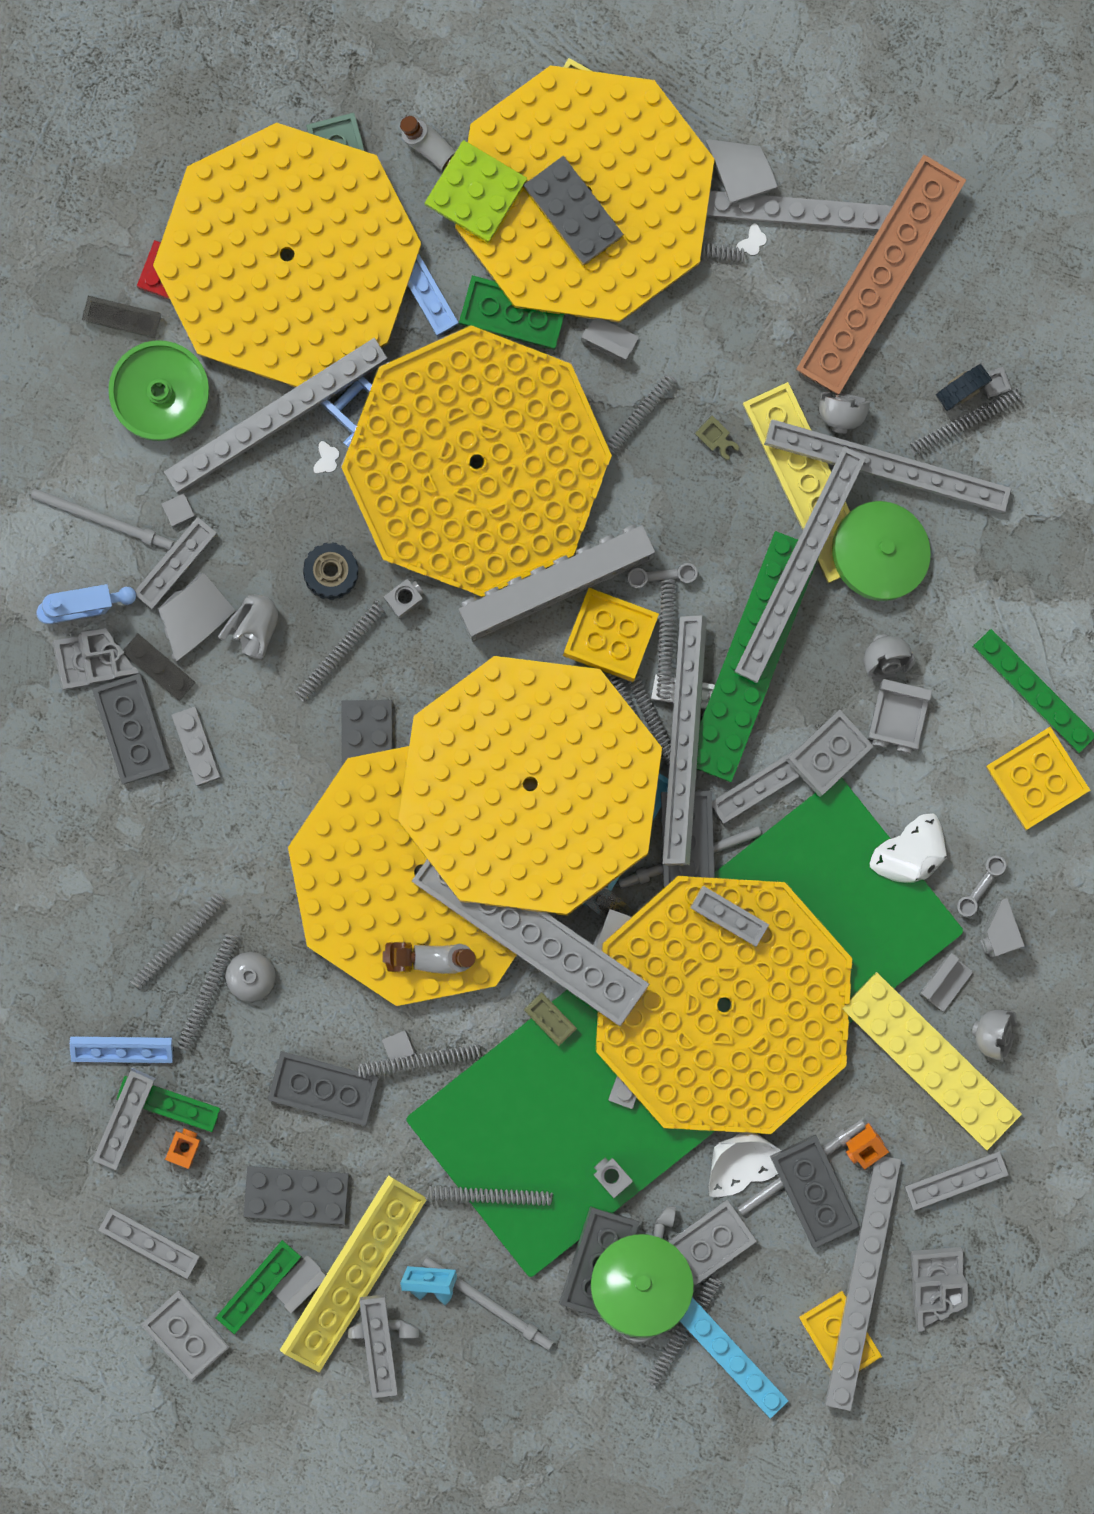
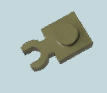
M713 415L694 432L711 451L718 447L721 457L726 460L730 459L729 455L725 452L726 447L732 446L735 450L739 449L735 442L725 439L730 432Z

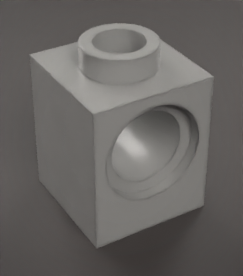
M406 579L386 594L384 600L400 620L423 602L421 595L424 592L416 581L411 584ZM405 591L413 595L411 602L403 604L398 600L399 595Z
M604 1158L594 1167L597 1172L593 1175L613 1198L633 1182L613 1158L609 1161ZM612 1168L618 1171L619 1178L615 1183L605 1181L604 1173L606 1170Z

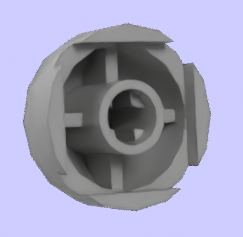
M822 392L819 402V413L822 420L827 425L833 427V432L846 434L848 429H856L866 420L870 401L865 402L866 399L846 393H840L836 397H832V392Z
M886 634L879 635L873 639V642L865 650L863 659L868 677L871 676L873 681L896 678L897 674L895 672L903 669L904 673H906L914 666L916 661L912 650L905 640L896 636H887Z
M249 951L240 953L231 960L227 966L225 979L232 995L243 1001L254 1002L262 1000L270 994L276 981L275 967L267 957L261 953Z
M995 1009L985 1013L981 1017L980 1022L975 1021L972 1035L976 1036V1045L981 1053L999 1061L1007 1058L1015 1036L1011 1025L1016 1026L1017 1023L1015 1012Z

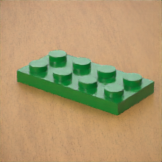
M472 275L459 325L466 327L472 325L496 335L555 350L565 314L515 308L495 281Z

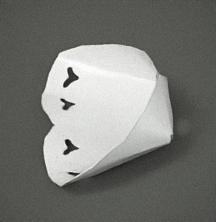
M934 813L920 815L905 827L901 836L882 843L875 849L871 857L870 868L881 876L903 883H914L930 877L947 857L942 825L938 817ZM934 819L933 824L925 822L926 820L931 821ZM916 827H919V833L911 834L912 831L916 830ZM896 844L895 850L887 849L892 848V846ZM880 855H882L883 863L876 864L880 860ZM935 865V868L928 873L929 867Z
M743 1132L731 1139L720 1142L714 1147L709 1196L723 1197L733 1195L744 1190L751 1181H766L774 1177L778 1173L770 1156L782 1150L757 1133ZM762 1166H763L765 1169H768V1171H763L762 1173H758V1171H760V1169H761ZM732 1179L740 1180L739 1183H735L733 1186H731ZM716 1184L722 1187V1189L717 1188L716 1190H714Z

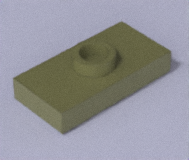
M542 992L524 1009L558 1046L577 1029Z

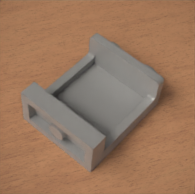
M883 679L880 683L868 734V740L873 741L872 745L887 748V745L896 746L897 751L911 754L912 750L917 751L932 690Z

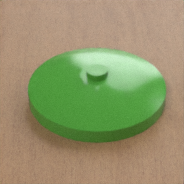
M149 341L133 347L119 359L109 381V400L117 419L128 431L143 439L167 441L186 434L201 420L209 401V382L202 364L188 349L169 341Z
M874 501L853 509L839 523L832 543L833 561L842 580L854 592L871 600L891 601L907 595L922 582L930 564V543L922 524L907 509L891 502Z
M644 1234L627 1236L611 1244L597 1260L591 1278L592 1300L601 1318L617 1332L636 1338L658 1336L676 1326L686 1314L693 1295L692 1272L683 1254L668 1241Z

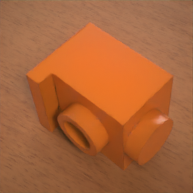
M870 1123L865 1125V1130L846 1142L849 1148L846 1151L848 1157L854 1164L859 1162L864 1170L889 1153L883 1140Z
M185 1128L182 1132L176 1131L165 1160L190 1169L201 1142L200 1139L196 1138L198 1133ZM186 1142L189 1144L188 1152L181 1151L180 1146L182 1143Z

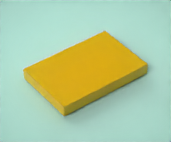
M843 1291L838 1292L799 1316L830 1370H832L846 1301ZM867 1332L859 1371L882 1357Z

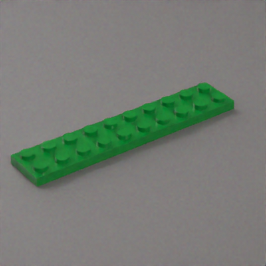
M777 531L774 532L699 725L696 769L730 783L733 780L815 568L814 565L758 683L734 673L798 542V539Z

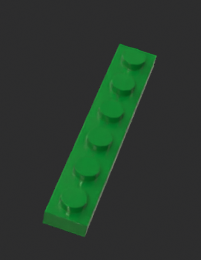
M992 629L972 646L1077 754L1094 739V732Z

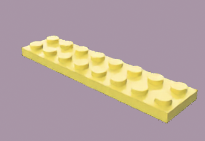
M787 382L744 402L742 405L803 530L831 474V470L826 462L764 445L772 419L811 430ZM846 502L817 560L828 584L841 578L833 561L832 543L839 523L850 512Z
M877 972L850 999V1004H846L842 1008L874 1042L985 1150H988L1022 1115Z
M388 1175L280 1349L282 1353L317 1372L321 1371L359 1310L360 1297H367L425 1204L426 1197Z

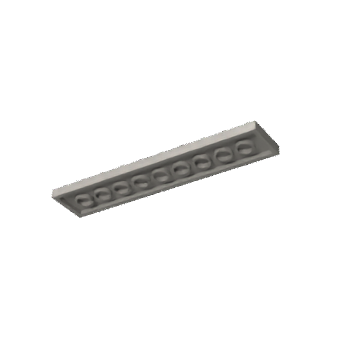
M428 860L425 861L412 880V883L620 1027L649 987V983L546 912L460 902Z

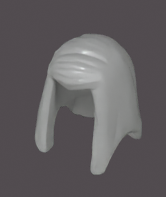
M254 594L247 596L243 600L242 606L219 633L218 638L225 641L228 635L234 634V639H240L243 654L257 659L264 658L278 621V611L274 602L262 595Z

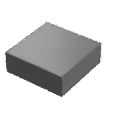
M1004 367L987 372L992 379L990 383L983 387L987 399L1012 390Z
M184 493L162 503V507L172 527L195 517Z
M406 1030L382 1040L389 1059L394 1060L395 1057L399 1059V1057L404 1058V1056L409 1057L415 1054Z

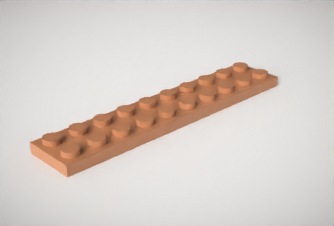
M922 156L796 368V371L836 395L840 394L966 182L965 178L928 156Z

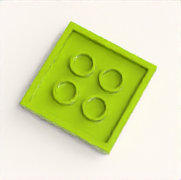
M463 140L427 197L424 205L489 243L522 190L523 185L527 182V177Z

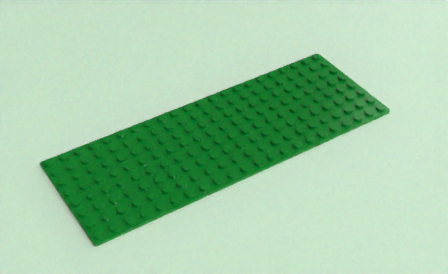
M842 777L821 797L814 793L714 873V878L785 882L852 957L850 999L876 972L894 989L963 933V928L923 879L914 883L897 882L877 874L870 868L871 857L875 849L891 838ZM893 845L892 848L887 849L895 850L896 845ZM880 855V860L876 864L883 863L882 855ZM568 990L552 1001L577 1028L562 1044L558 1046L531 1018L406 1118L409 1126L457 1187L462 1188L463 1192L465 1187L468 1193L470 1188H472L473 1193L474 1189L477 1188L479 1194V1190L482 1188L484 1195V1190L487 1188L489 1195V1190L492 1188L493 1196L495 1189L498 1190V1196L499 1191L502 1189L504 1196L506 1189L508 1190V1195L512 1189L513 1194L516 1190H518L519 1194L523 1190L525 1194L527 1190L529 1195L530 1191H533L534 1196L536 1191L539 1192V1196L540 1192L543 1191L545 1197V1193L548 1191L549 1198L550 1193H553L550 1206H548L547 1200L545 1206H543L542 1199L539 1206L537 1199L536 1204L533 1205L532 1198L530 1205L527 1204V1198L524 1205L522 1204V1199L519 1205L517 1200L514 1205L512 1200L509 1204H507L506 1200L504 1204L501 1200L498 1204L496 1199L492 1203L491 1198L489 1203L486 1202V1198L485 1202L482 1203L481 1197L478 1203L476 1202V1197L472 1203L470 1196L469 1202L529 1277L536 1275L580 1239L590 1206L611 1213L615 1212L715 1132L712 1130L663 1128L637 1098L632 1109L608 1101L617 1075L596 1053L598 1011ZM726 997L720 998L717 1003L718 1010L727 1012L730 1009V1000ZM848 1016L850 1024L851 1022H853V1020ZM604 1158L608 1161L613 1158L633 1181L615 1198L611 1196L593 1175L597 1172L594 1167ZM608 1169L604 1173V1179L608 1183H615L619 1178L618 1171L615 1169Z

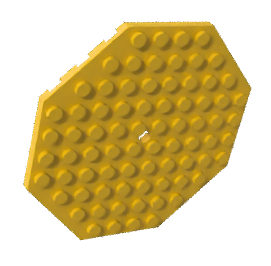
M550 65L470 124L468 143L527 177V182L564 156L624 234L621 239L583 266L524 187L489 243L456 224V231L515 308H527L548 313L575 315L576 317L597 318L620 323L700 263L714 157L655 80Z
M275 123L187 166L153 266L198 356L210 358L223 364L297 387L373 338L378 341L381 347L388 344L417 255L421 248V242L377 155ZM283 249H291L295 253L291 261L287 262L281 259L280 255Z
M470 325L379 366L341 468L383 560L483 597L485 596L484 593L492 588L498 587L501 589L508 586L507 582L521 576L523 579L530 576V572L538 567L544 566L547 568L553 565V561L567 555L569 558L574 555L612 455L571 363ZM476 454L481 455L484 460L482 467L478 469L472 468L470 465V458Z
M493 656L414 715L398 821L460 902L557 913L558 915L567 916L648 855L662 747L601 669ZM526 779L537 781L538 786L534 791L524 789L523 784Z
M409 746L347 758L288 846L307 947L395 1006L496 987L517 956L412 883L416 867L423 865L427 858L398 821ZM388 942H410L412 944V951H414V945L445 946L463 944L474 952L476 959L475 963L466 971L454 974L414 970L413 964L411 972H388L386 964L383 962V951H385V946Z
M677 876L602 943V952L649 983V987L621 1027L598 1012L596 1053L663 1128L772 1134L846 1067L849 1020L848 1014L842 1008L846 1004H850L852 957L785 882ZM702 886L769 924L756 947L690 908ZM726 997L730 1000L731 1007L727 1012L718 1010L717 1003L720 998Z

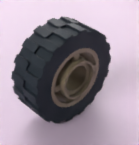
M979 364L955 377L936 396L945 410L949 411L960 403L963 404L974 397L992 379L983 365Z
M327 542L321 546L314 547V550L308 553V557L304 561L303 576L308 589H311L314 595H318L322 599L334 600L335 598H343L345 594L348 595L351 589L355 587L358 579L356 557L354 558L353 553L347 550L346 546L338 545L334 542L331 544ZM327 566H334L338 572L335 576L329 577L324 574V569Z

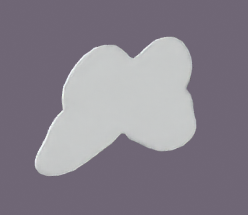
M754 223L749 229V238L740 241L736 248L738 247L739 251L743 248L744 252L756 255L759 252V246L766 243V236L761 232L758 225Z
M321 441L318 448L322 458L314 465V472H332L337 467L335 460L339 457V451L335 447H330V445Z

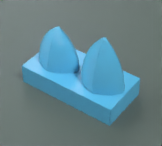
M407 1266L400 1282L402 1291H410L419 1300L427 1293H434L436 1298L446 1305L452 1298L457 1274L456 1270Z

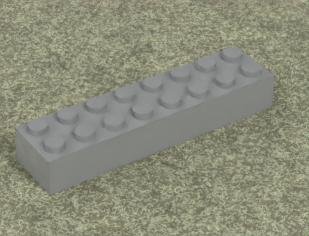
M636 524L628 526L622 530L623 533L615 538L613 535L606 536L599 540L600 543L593 548L590 545L578 549L576 551L577 554L569 559L567 555L553 561V566L547 569L544 566L532 570L530 572L531 575L523 580L519 576L507 582L508 586L501 590L495 587L484 593L485 597L479 600L473 597L462 602V607L459 608V615L471 641L482 638L588 588L653 560L655 551L643 525L639 527Z

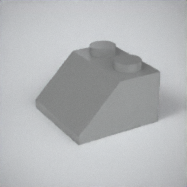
M1007 898L996 902L981 934L983 938L980 940L981 948L984 954H989L990 958L1024 946Z

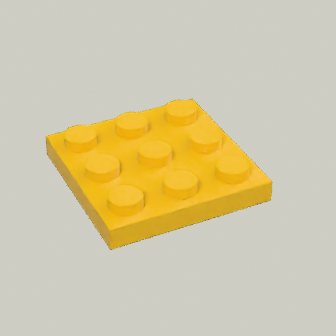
M588 588L563 656L634 682L659 613Z
M1048 727L985 766L1025 831L1091 791L1051 727Z

